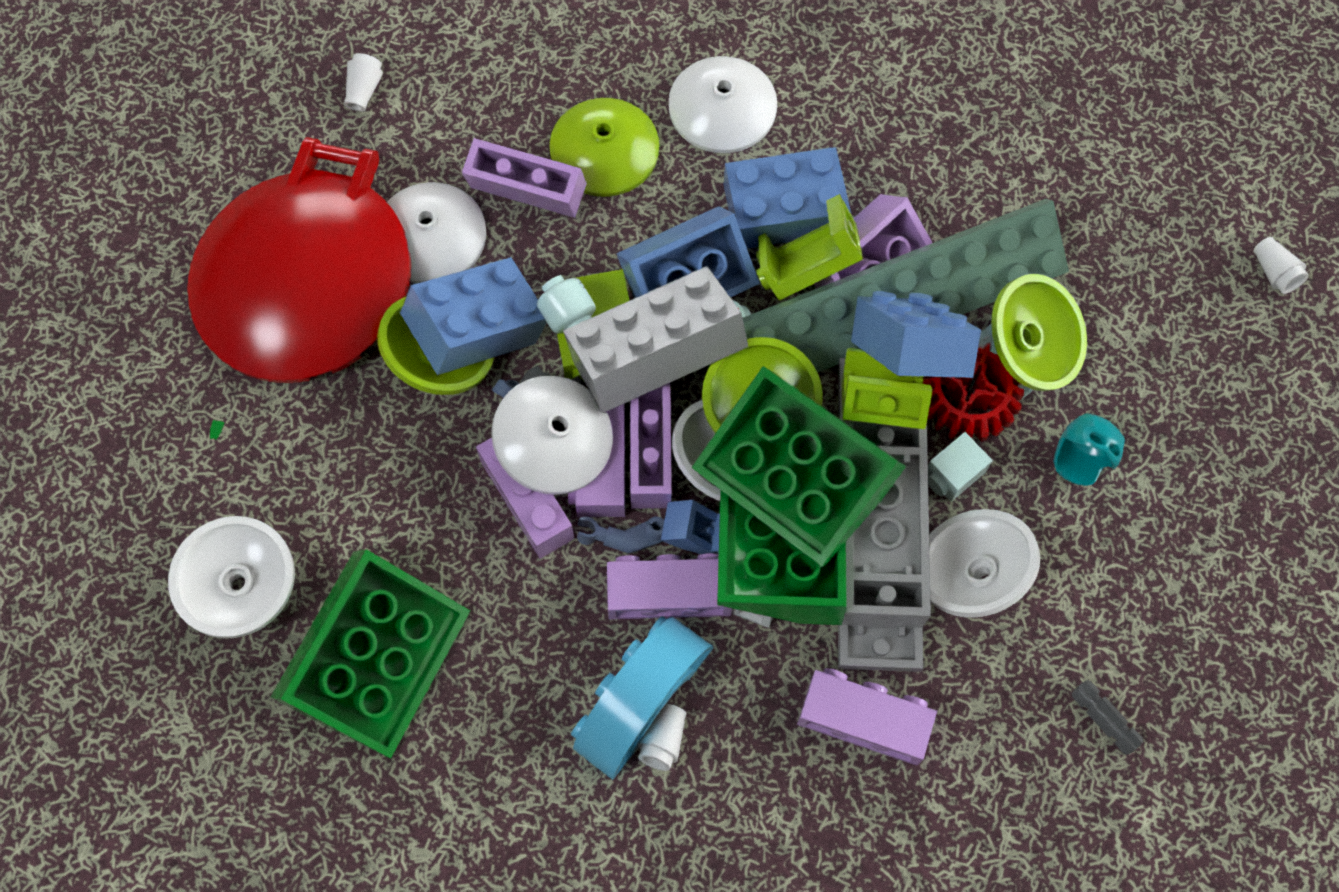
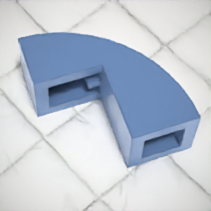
M694 500L668 502L661 540L697 554H719L720 513L717 514Z

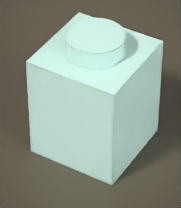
M964 432L929 462L928 485L939 496L945 495L952 502L986 473L993 460Z

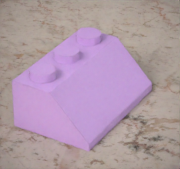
M880 194L854 217L857 223L863 260L814 283V286L817 289L931 244L932 241L907 197Z

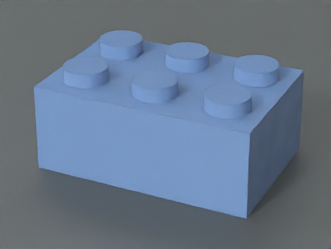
M836 147L725 163L723 185L728 210L735 214L747 248L759 247L758 236L764 233L767 234L773 245L788 243L829 223L826 200L838 194L841 195L851 213Z
M720 206L616 253L634 299L706 266L730 297L760 284L735 214Z
M511 257L411 285L400 312L437 375L531 346L537 342L547 323L538 309L537 297Z
M883 291L873 292L872 297L858 296L851 342L897 376L973 378L981 330L967 322L966 316L950 312L949 306L935 303L932 301V296L922 293H910L909 298H896L897 295Z

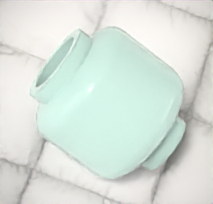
M559 275L542 286L544 293L537 301V306L554 333H564L563 330L592 318L591 316L595 312L596 306L579 279L569 278L564 280L562 275Z

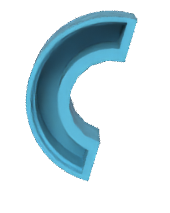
M661 616L653 625L643 643L636 639L625 651L621 659L625 664L617 675L614 676L612 673H609L598 686L595 694L600 699L589 716L587 714L584 715L571 732V735L576 738L573 750L614 780L638 748L644 734L661 709L684 682L690 680L712 651L713 646L673 616L669 618Z

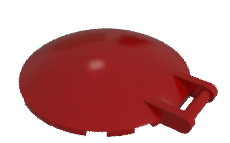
M305 137L291 173L268 179L243 192L232 200L207 227L196 247L190 265L187 288L188 304L192 320L200 337L208 348L225 364L246 376L274 383L310 381V377L329 371L334 374L361 359L360 354L378 339L379 325L385 312L396 301L407 296L411 277V254L408 251L405 230L391 206L377 192L370 188L379 164L378 151L366 148L362 151L321 144L319 139ZM318 159L356 166L353 176L315 169Z

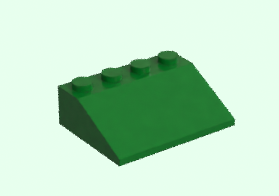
M763 366L691 468L824 567L882 501L906 466L778 374Z
M720 490L717 605L799 624L842 625L847 607L846 542L827 564L822 567Z
M369 550L354 551L273 691L271 698L391 759L471 610Z

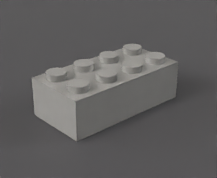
M707 266L563 330L574 365L603 413L748 347L741 311Z

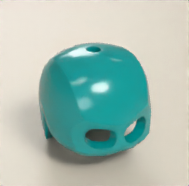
M1091 413L1078 416L1068 424L1059 439L1053 459L1055 469L1060 476L1071 483L1083 486L1092 485L1096 482L1103 468L1110 467L1114 470L1119 465L1123 455L1125 438L1113 423L1101 416Z

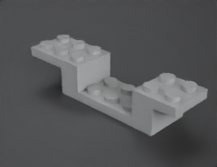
M840 358L838 364V418L901 462L906 468L882 501L846 541L847 607L843 623L838 625V669L921 672L923 670V626L931 616L927 423L926 429L844 420L842 416L841 382L845 358Z

